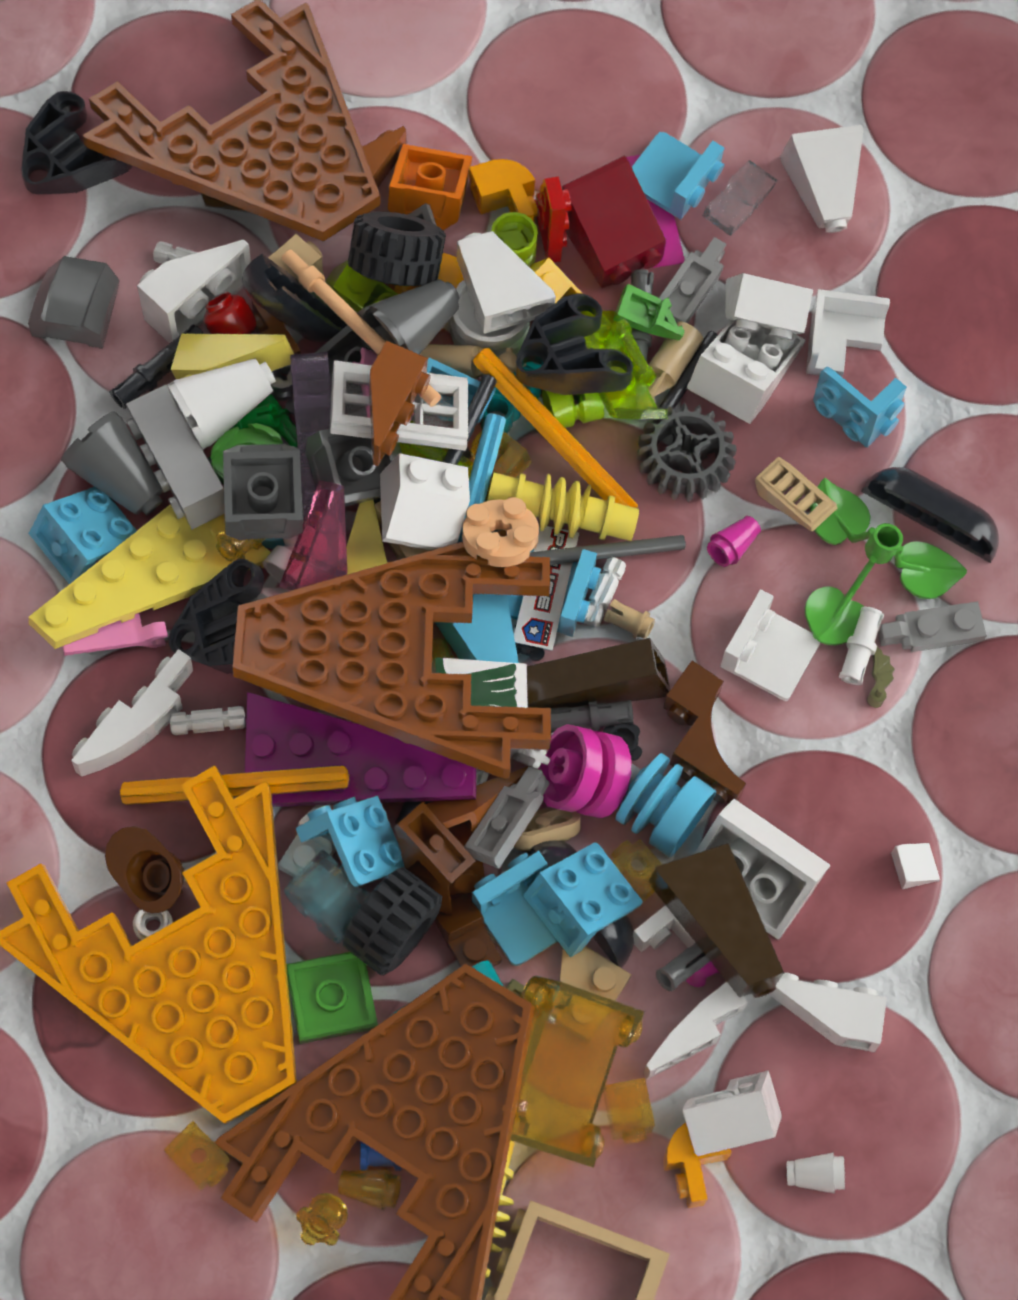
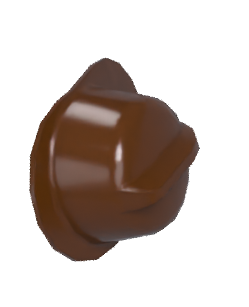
M136 826L125 827L112 835L106 846L105 860L107 869L117 884L130 897L133 903L145 912L151 914L161 913L172 907L183 893L182 887L185 877L182 873L184 868L180 860L144 828Z

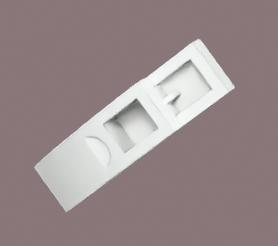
M178 649L171 658L166 657L159 664L155 672L157 677L149 687L143 686L136 693L132 701V708L120 700L112 709L110 707L106 708L96 722V730L89 738L84 737L73 750V759L71 761L75 772L80 776H85L100 771L123 760L155 738L170 723V714L180 712L183 708L180 695L176 692L193 672L191 657Z

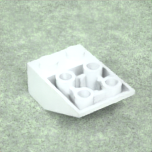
M730 320L700 355L687 389L750 424L764 407L806 340L798 335H792L791 340L773 337L770 335L771 329L757 327L756 332L742 330L735 327L736 321Z

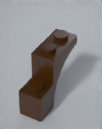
M692 660L666 695L663 707L667 710V714L672 720L680 725L688 724L691 726L674 750L670 765L674 767L676 764H679L683 767L680 777L685 781H689L696 776L717 791L714 797L715 801L722 804L725 802L730 803L733 799L738 801L743 794L746 782L740 779L724 762L716 747L712 732V708L721 692L724 681Z

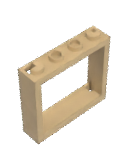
M530 1200L527 1211L518 1209L512 1225L511 1232L518 1234L513 1249L504 1247L496 1271L503 1273L499 1287L497 1289L490 1286L485 1300L508 1299L536 1220L647 1261L648 1264L635 1300H654L670 1253Z

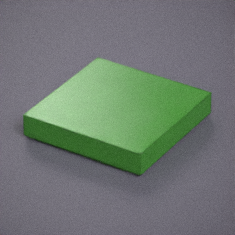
M351 952L286 964L300 1044L369 1031L378 1025L367 966Z

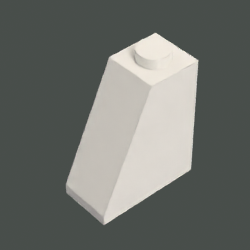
M493 231L484 234L472 233L457 241V261L484 334L532 321L536 316L555 304L556 297L554 291Z

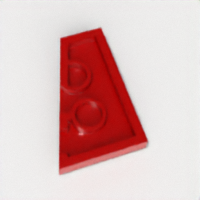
M559 176L544 178L540 186V192L536 194V199H534L538 210L536 220L545 258H550L554 263L561 262L562 248L567 247L566 230L569 229L567 212L571 211L568 189L562 190Z

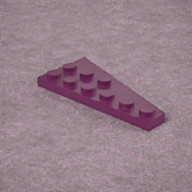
M247 692L245 773L343 765L347 767L349 774L348 787L345 789L271 794L272 807L336 805L352 797H355L356 801L359 802L375 796L379 797L381 803L476 799V768L416 745L404 743L400 739L360 724Z

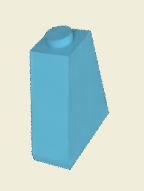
M473 594L472 623L435 622L459 659L519 663L507 595Z

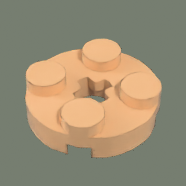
M516 497L506 500H490L480 504H473L467 509L466 518L463 523L462 540L467 552L475 559H477L478 555L481 558L488 559V565L509 567L524 562L529 558L530 551L534 547L536 549L539 537V524L534 514L526 508L523 500ZM505 530L507 531V536L500 537L498 532L493 531Z

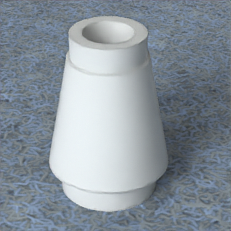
M833 1152L795 1161H787V1185L834 1194L835 1190L845 1189L844 1156H834Z

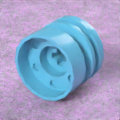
M660 753L634 778L623 798L615 820L622 825H626L637 813L638 816L631 829L635 834L641 832L649 823L653 824L655 827L651 833L649 844L670 858L679 850L695 829L717 791L696 776L691 778L681 788L677 783L683 767L676 764L664 776L663 774L670 762V758Z

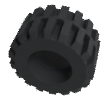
M370 212L358 215L354 220L348 265L359 274L382 283L399 286L425 285L438 280L446 234L433 223L411 215L394 212Z
M405 867L391 872L374 888L353 916L346 929L343 946L380 976L393 971L410 955L433 924L441 908L442 896Z

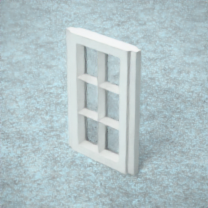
M334 360L330 415L331 434L371 439L370 418L367 417L366 408L370 404L369 396H365V385L369 386L372 365ZM427 373L431 375L429 384L441 395V399L435 406L430 407L417 395L412 403L415 404V409L407 426L401 424L397 431V434H399L398 442L466 451L468 439L467 378Z

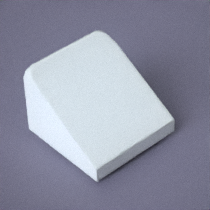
M929 843L902 844L894 847L891 854L902 889L940 880Z

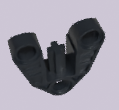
M70 91L55 93L45 101L26 128L21 172L25 187L33 194L78 193L121 176L132 168V165L87 148L81 141L80 136L74 133L87 119L85 102L78 94ZM68 105L77 106L80 110L76 112H66L62 109ZM41 169L48 172L46 177L39 182H33L29 179L30 174L35 170Z
M579 293L564 297L535 317L517 354L515 373L517 379L526 386L561 395L622 391L628 388L632 380L633 364L620 351L593 349V347L588 349L586 347L584 337L594 334L601 327L602 308L594 298ZM580 312H590L594 315V317L586 316L584 314H581ZM527 362H537L541 365L540 368L534 371H525L522 368ZM610 367H620L626 373L616 372L610 369Z
M237 559L193 594L170 631L168 639L171 650L175 653L179 649L195 662L226 674L233 673L238 606L252 602L261 593L264 585L262 569L249 560ZM250 568L251 579L246 586H244V577L246 572ZM193 631L195 634L194 644L189 649L183 650L181 646L182 638L187 633Z

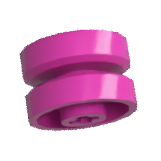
M570 724L557 728L551 735L550 750H547L545 755L551 758L548 765L541 763L538 768L549 781V785L543 794V801L552 808L569 812L576 811L577 813L596 818H604L611 815L620 806L628 790L631 778V755L627 743L620 736Z

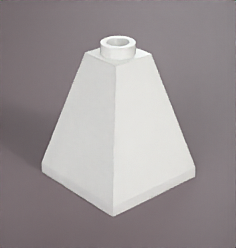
M862 125L792 134L780 155L782 165L818 228H825L828 233L845 230L847 223L852 217L863 138Z

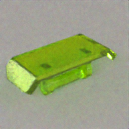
M602 310L601 327L594 334L584 337L586 347L588 349L593 347V349L620 351L633 364L632 380L628 388L622 391L598 393L607 412L612 418L668 419V409L658 408L648 390V387L653 384L657 376L653 368L646 362L637 345L628 321L620 320L616 322L613 320L615 311ZM580 312L581 314H584L586 316L594 317V315L590 312ZM610 367V369L616 372L626 373L620 367Z

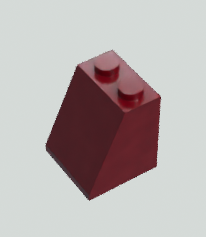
M625 155L562 186V190L568 189L571 199V211L567 212L569 229L566 230V234L601 288L612 283L618 285L626 281L634 270L650 269L662 260L666 238Z

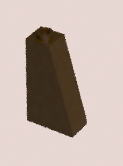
M651 638L527 666V701L530 708L555 709L589 705V701H597V704L626 700L633 702L666 697L671 690L665 659Z
M727 843L656 866L649 879L652 889L738 997L753 994L754 998H759L773 992L784 971L729 844Z

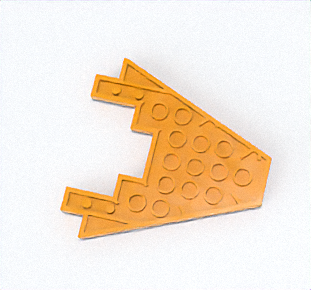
M213 766L180 785L217 852L182 872L200 908L132 946L116 914L113 912L78 930L45 865L40 863L6 882L24 917L0 930V946L221 1122L227 1124L284 1092L297 1083L271 788L265 781L234 799L218 768Z

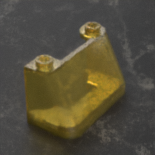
M533 976L525 985L521 995L523 999L535 1007L511 1141L594 1168L596 1159L603 1152L605 1140L602 1136L601 1128L593 1124L617 1048H626L639 1039L643 1029L642 1018L644 1011L560 981Z

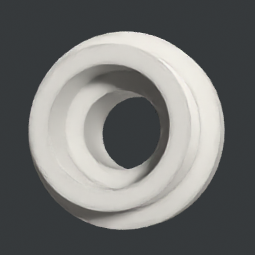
M140 909L133 919V929L136 936L143 940L172 924L173 920L168 910L151 914ZM150 920L160 921L161 925L158 930L149 931L146 929V925Z

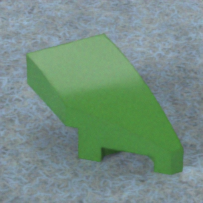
M627 284L623 289L613 317L614 321L652 335L680 340L685 333L682 326L678 327L670 311L672 304L669 298L661 300L630 284Z

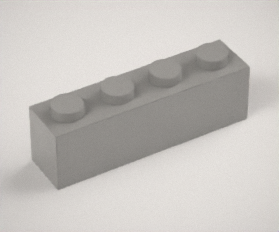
M165 384L126 403L132 418L126 420L135 440L143 438L145 444L140 446L141 451L149 466L157 464L159 470L154 472L163 492L171 490L173 497L168 500L176 517L180 519L185 516L191 529H194L225 514L224 488L167 385Z

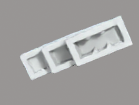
M725 982L701 1001L673 1029L646 1064L643 1072L646 1079L648 1080L716 1044L721 1035L716 1025L743 1012L748 1003L745 997L739 998L730 985Z

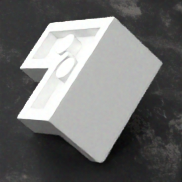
M818 289L812 308L806 374L820 375V372L828 366L842 377L845 366L846 346L881 351L885 317L889 309L890 299Z
M769 1070L732 1079L726 1090L687 1099L682 1109L695 1154L698 1156L775 1138L782 1118Z

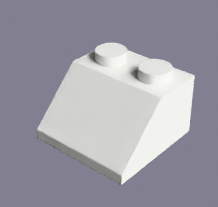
M745 273L726 279V319L736 321L735 327L742 330L756 332L757 327L771 329L770 335L773 337L791 340L792 335L805 332L813 289Z
M399 453L380 474L382 541L426 550H435L456 544L470 501L468 467Z

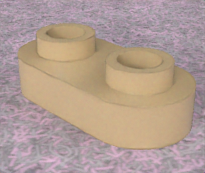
M552 807L537 810L514 845V848L527 852L531 851L530 849L533 846L542 842L570 840L581 830L580 813Z

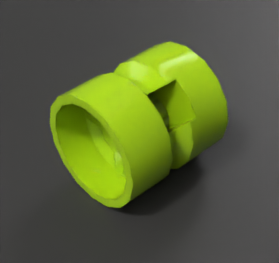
M509 212L499 216L494 221L491 231L530 267L531 264L535 263L538 238L536 224L523 213Z
M541 389L543 405L565 428L574 426L575 421L578 419L584 424L604 418V404L601 393L561 395ZM575 399H577V401H578V404H576V405H575V403H574V400H575Z

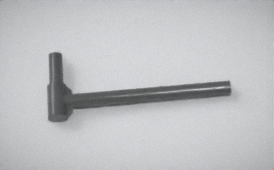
M684 535L530 552L529 557H550V565L579 562L583 549L597 553L596 560L610 557L616 558L685 550L686 542Z

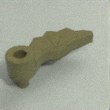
M877 647L873 655L874 665L872 671L875 686L867 697L868 704L874 708H879L887 697L885 689L893 681L894 677L892 674L895 670L890 664V657L883 655L882 650Z

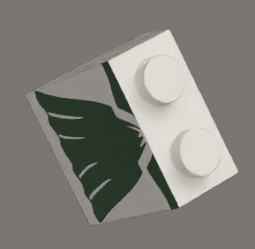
M437 657L432 662V673L471 674V706L528 707L527 666L524 663ZM510 749V759L518 749Z

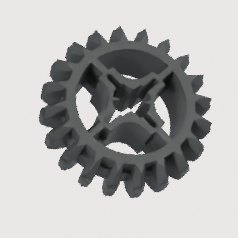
M685 403L681 405L680 412H676L671 406L666 409V416L657 412L653 417V423L647 422L644 425V434H641L638 438L640 448L637 450L636 457L639 461H642L639 467L641 474H648V486L659 483L658 492L660 495L666 492L667 489L672 491L671 498L673 501L678 498L679 493L685 494L688 503L693 499L694 493H697L702 499L707 497L708 489L716 493L720 490V482H728L730 478L729 471H732L735 467L736 461L733 457L736 455L737 447L731 444L734 438L733 432L725 431V420L714 422V411L709 412L706 416L702 415L700 404L695 408L694 412L688 411ZM672 434V445L667 446L665 451L658 453V444L665 437ZM681 448L682 450L688 451V454L686 455L685 452H680ZM714 452L715 462L706 470L701 471V460L706 459L708 454Z

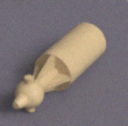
M677 322L678 327H683L685 331L684 336L680 340L666 338L646 368L645 390L639 393L634 391L630 396L633 399L634 405L633 417L638 418L643 413L650 411L655 413L658 407L655 406L654 397L676 384L703 342V336L692 325L685 322Z
M428 344L420 354L474 379L484 375L473 363L476 355L483 350L478 345ZM506 348V352L502 353L498 358L514 373L516 371L517 356L513 353V348Z

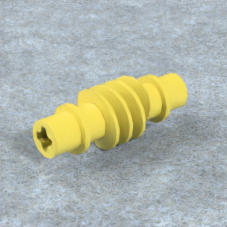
M493 473L486 501L506 500L511 497L523 500L526 508L536 518L539 517L540 531L544 532L548 523L552 520L554 521L555 535L560 533L564 524H568L569 538L573 539L580 527V529L599 533V539L605 540L606 535L632 541L638 520L639 508L615 503L614 496H609L608 500L591 497V484L588 485L583 495H581L579 481H574L569 491L566 492V481L563 477H560L554 488H552L550 474L546 475L543 485L526 481V474L520 473L519 479Z

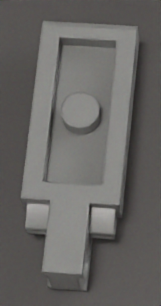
M715 237L703 253L696 250L688 255L659 297L661 300L669 298L672 304L670 311L676 323H688L721 276L724 265L719 262L725 254L724 248L727 244Z
M978 601L905 612V614L897 615L895 622L881 624V628L878 631L881 646L902 643V648L910 649L911 652L982 642L987 636Z
M529 766L517 784L514 783L511 787H503L464 846L474 859L498 869L500 868L541 806L540 804L544 798L543 794L549 785V781L545 778L542 771Z

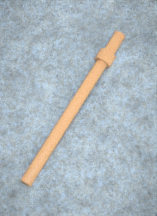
M292 249L285 252L282 256V261L299 277L298 282L308 292H315L379 355L386 341L324 281L325 276L315 266H308ZM430 384L424 395L420 396L430 407L435 406L441 399V395Z

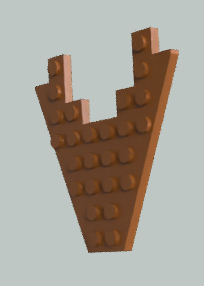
M254 0L231 14L232 25L268 57L246 70L247 81L262 95L212 125L190 105L160 122L118 81L89 98L90 108L104 123L83 134L84 145L87 148L323 242L354 223L358 215L369 213L381 205L378 188L310 6L306 2L282 17H279L262 0Z
M498 531L500 537L507 536V531ZM459 542L239 605L233 658V677L395 737L404 743L416 745L500 778L510 779V749L550 750L551 708L471 706V674L432 673L433 622L472 623L473 594L549 596L550 557H529L524 562L514 566L495 567L488 565V559L481 558L478 555L477 559L472 557L465 549L463 542Z
M465 963L217 1138L214 1143L215 1145L243 1163L220 1199L257 1223L302 1153L335 1174L358 1139L418 1178L396 1215L429 1236L388 1300H442L443 1298L446 1300H481L535 1007L530 1002Z

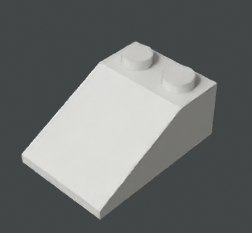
M243 239L164 262L156 270L151 269L146 272L137 285L144 320L169 343L183 334L192 324L195 326L202 324L204 314L207 311L205 306L209 301L225 292L235 295L244 287L242 275L247 265L251 262L249 244Z

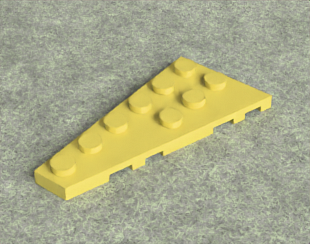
M169 505L29 616V625L54 649L98 633V629L119 620L121 623L135 618V614L153 608V610L190 597L237 559H246L264 568L263 561L271 552L257 539L241 541L227 536L225 531V514L197 528L191 529L185 516L178 519L171 505Z

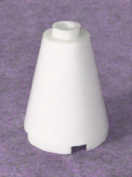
M256 358L176 379L167 384L203 450L210 447L273 392L270 384L276 382L266 361L259 365Z

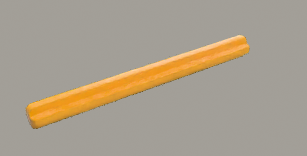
M489 348L483 349L476 355L473 360L474 365L484 375H490L497 380L495 387L589 485L591 484V487L603 500H608L609 496H614L615 503L638 507L632 497Z
M343 765L221 775L233 797H238L265 781L271 788V794L345 789L349 783L348 770ZM193 777L124 782L120 789L122 803L131 805L186 801L188 798L180 785Z

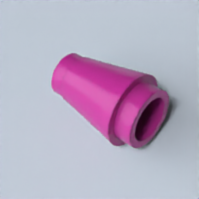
M745 516L743 519L713 534L710 542L707 544V551L710 557L722 567L736 564L757 535L760 534L761 527L753 517Z

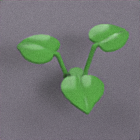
M824 478L818 485V488L837 504V509L814 530L815 533L822 540L832 545L840 544L846 538L852 543L868 539L865 544V553L869 559L846 595L835 587L827 586L816 589L807 599L805 605L806 621L813 637L818 642L826 645H842L847 643L850 636H853L861 607L864 606L851 599L875 563L885 564L894 556L895 566L902 569L900 581L903 587L912 595L922 599H935L942 596L966 575L967 569L960 562L931 544L914 541L902 546L903 535L895 525L883 523L877 526L876 529L871 527L868 532H865L869 527L871 517L866 504L858 496L836 486L827 478ZM817 503L810 506V512L818 506Z

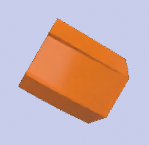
M402 144L389 186L387 209L390 212L408 215L426 203L431 207L437 227L445 230L457 223L466 192L469 167H471L473 156Z

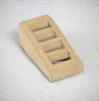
M781 457L776 458L755 479L758 496L811 532L837 509V504ZM790 486L793 487L786 495L783 494ZM805 495L806 497H804V498L796 505L795 502H796L801 496ZM817 503L818 506L807 515L805 511L811 505Z

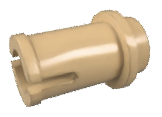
M614 599L610 604L612 611L607 610L604 621L633 633L634 639L638 640L640 637L643 639L648 638L655 623V619L650 617V613L647 611L641 613Z

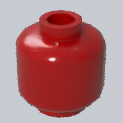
M225 292L213 298L205 306L207 311L204 314L203 322L210 334H251L257 327L254 313L243 296L231 295L230 292Z

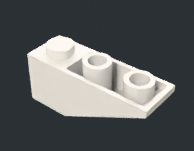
M784 973L776 984V989L769 993L771 997L835 1045L875 1052L881 1044L887 997L878 996L877 991L874 989L855 987L853 991L838 988V984L832 981L815 980L813 984L799 981V977L794 974Z

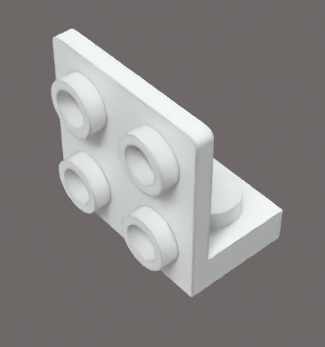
M760 589L726 648L720 667L779 699L788 701L818 649L820 642L813 637L812 632L770 610L774 596Z

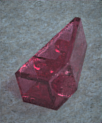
M319 481L303 522V533L298 535L279 584L280 588L287 591L347 574L344 486L337 483Z

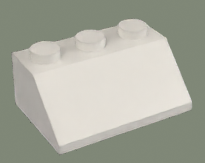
M733 799L719 813L694 854L727 843L729 844L766 932L779 940L830 867V864L739 801Z

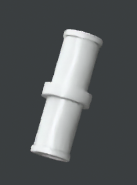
M868 606L861 607L854 634L848 638L846 643L849 649L842 671L839 674V678L842 681L853 685H862L870 655H874L877 649V645L874 642L881 621L884 618V614L880 610Z

